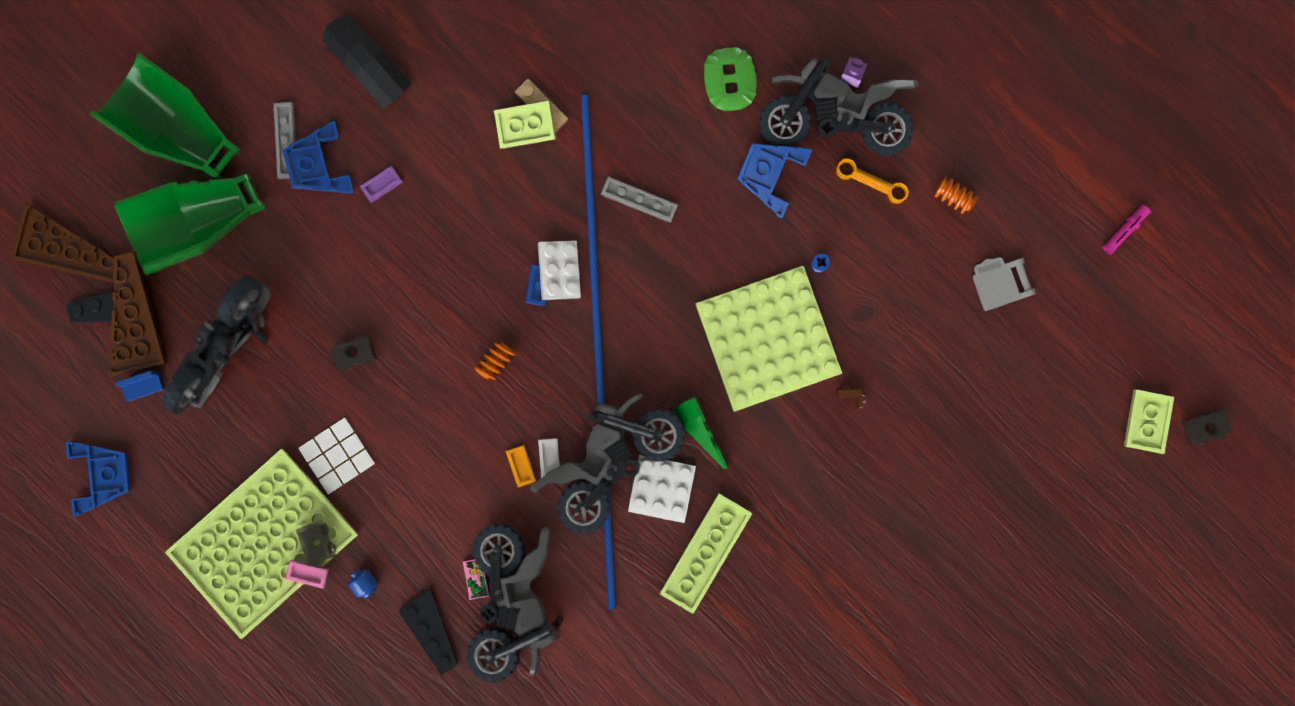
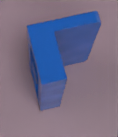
M149 371L115 383L116 387H122L126 402L165 390L161 374L158 371Z

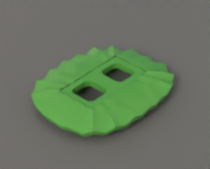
M734 47L717 49L708 55L704 63V78L710 102L716 108L724 111L743 109L751 104L756 95L757 83L752 58L747 52ZM734 64L736 73L724 75L723 65ZM737 83V93H726L725 84Z

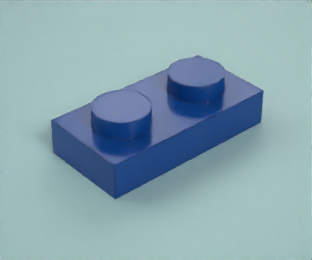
M531 265L525 303L545 306L546 300H542L540 267Z

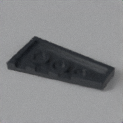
M114 291L66 304L70 322H111L114 304L112 293Z
M431 588L398 612L442 676L458 664V660L448 638L445 624L442 621L439 613L440 610L435 602Z

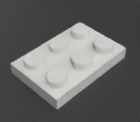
M577 241L539 242L538 254L542 300L581 298Z

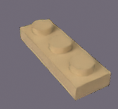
M529 79L515 91V94L526 105L550 101ZM551 102L556 132L568 121V118Z

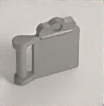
M1000 257L986 259L974 267L975 275L972 276L984 311L1036 294L1035 289L1031 288L1023 266L1025 263L1023 258L1004 264L1003 259ZM1015 266L1025 291L1019 293L1011 268Z

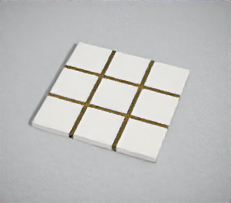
M346 418L341 419L298 448L327 494L332 493L375 464Z

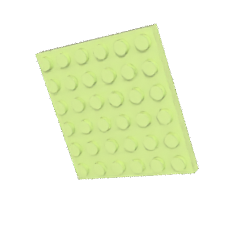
M804 266L695 304L733 412L842 374Z

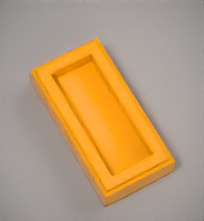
M525 445L506 451L517 487L536 482Z

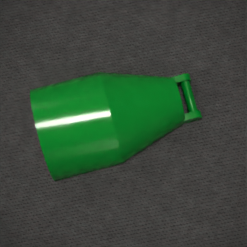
M140 53L136 55L132 69L117 91L101 109L90 113L92 117L141 151L201 170L213 179H219L221 177L220 173L232 157L240 152L238 147L226 139L187 87ZM223 147H225L228 151L214 169L209 167Z
M245 174L229 179L209 180V182L190 181V183L182 184L171 182L114 202L118 216L134 252L136 251L138 261L145 275L204 254L250 215L264 210L265 205L259 200L251 183L250 175ZM240 187H245L252 204H247Z

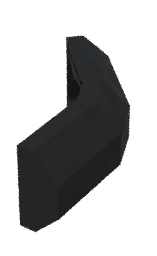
M351 16L337 17L325 28L323 42L383 109L397 99L411 85L409 80Z

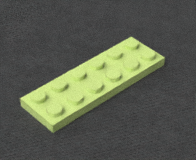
M718 494L660 594L693 614L752 513L723 495Z

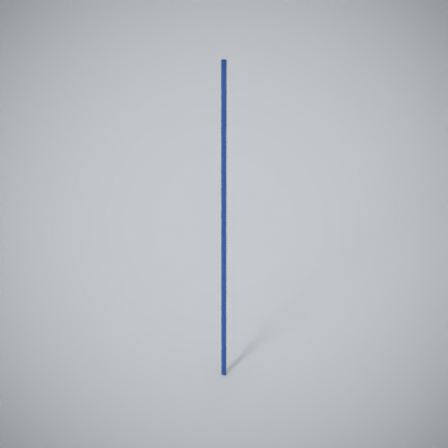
M581 95L597 403L605 404L588 95ZM609 489V490L606 491V495H607V497L609 498V504H610V489ZM610 505L609 515L604 523L608 609L613 610L616 609Z

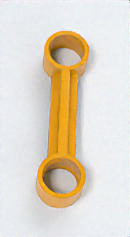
M851 159L841 160L836 167V173L841 179L853 178L887 194L889 200L893 203H901L908 197L909 191L905 184H891L858 169L855 162ZM842 163H849L852 166L853 171L850 175H843L840 172L839 167ZM900 187L904 190L905 195L901 200L895 199L892 196L893 188Z

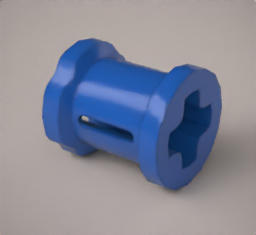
M817 254L811 261V267L817 273L824 272L830 265V258L826 254ZM822 259L824 266L818 267V261Z

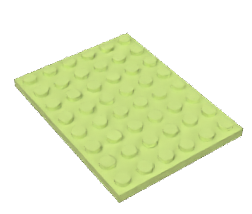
M280 449L165 553L236 635L243 639L303 585L302 583L286 580L290 560L323 567L359 534L284 449Z

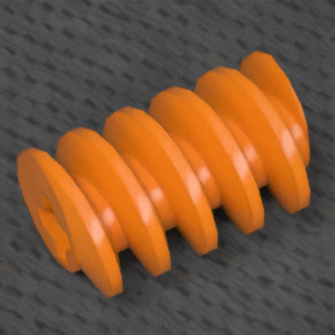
M946 175L938 186L935 197L937 198L939 195H942V202L948 198V206L955 203V210L962 207L961 214L966 211L969 212L977 202L979 195L977 194L972 198L973 191L966 193L965 186L959 190L960 183L957 182L952 185L953 179L951 178L946 181Z
M494 342L496 350L489 348L491 356L484 354L486 362L480 360L481 368L474 367L489 382V378L496 380L494 372L501 374L499 367H506L503 361H511L508 355H516L503 342L501 344Z

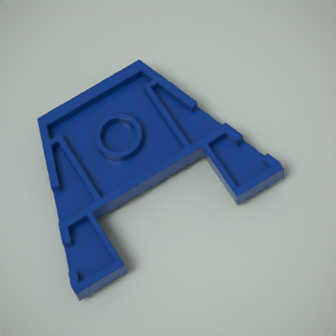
M331 121L323 128L317 129L309 136L282 149L292 188L340 193L354 192L349 175L329 179L320 143L339 139L335 121Z
M753 143L740 171L738 180L754 195H757L779 218H783L790 202L772 193L785 162L788 158L806 166L813 149Z
M73 441L65 442L67 459L87 457L91 497L71 499L72 516H79L131 491L128 453Z

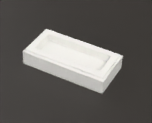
M558 438L538 440L541 478L546 475V472L560 466Z

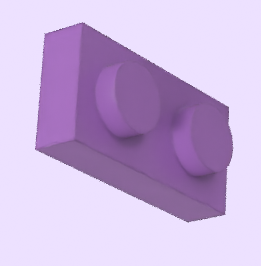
M849 57L840 80L858 87L867 64L858 58L853 59Z

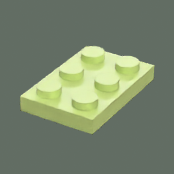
M551 101L494 110L501 149L556 140Z
M1133 390L1124 447L1165 454L1174 397Z

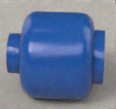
M357 569L350 575L352 579L348 582V585L357 597L365 599L377 590V580L368 569L363 571Z

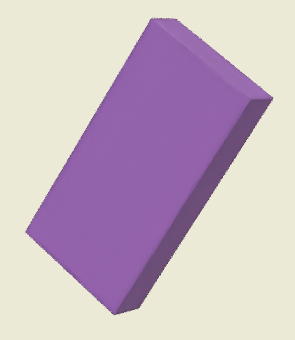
M391 165L361 185L360 188L372 203L403 183V181Z

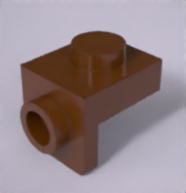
M841 386V390L836 391L837 398L856 397L857 409L863 408V404H866V395L862 393V389H853V386Z

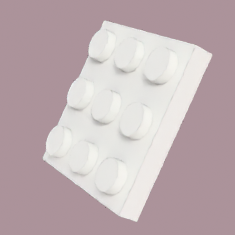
M639 455L640 470L634 479L628 512L685 523L696 466L668 460L655 462L646 459L643 455Z

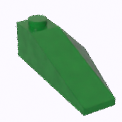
M695 397L674 407V412L672 413L680 419L684 429L723 469L728 468L709 427L705 423L706 420Z

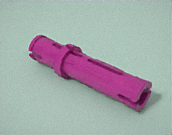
M1141 205L1132 216L1126 219V223L1103 246V249L1112 255L1127 237L1141 226L1140 223L1151 213V210L1147 206Z

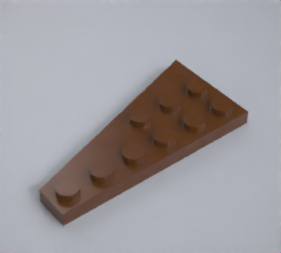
M25 203L11 259L114 283V257Z
M136 251L114 256V292L112 293L114 304L111 316L110 340L112 341V351L110 353L111 370H109V377L167 363Z

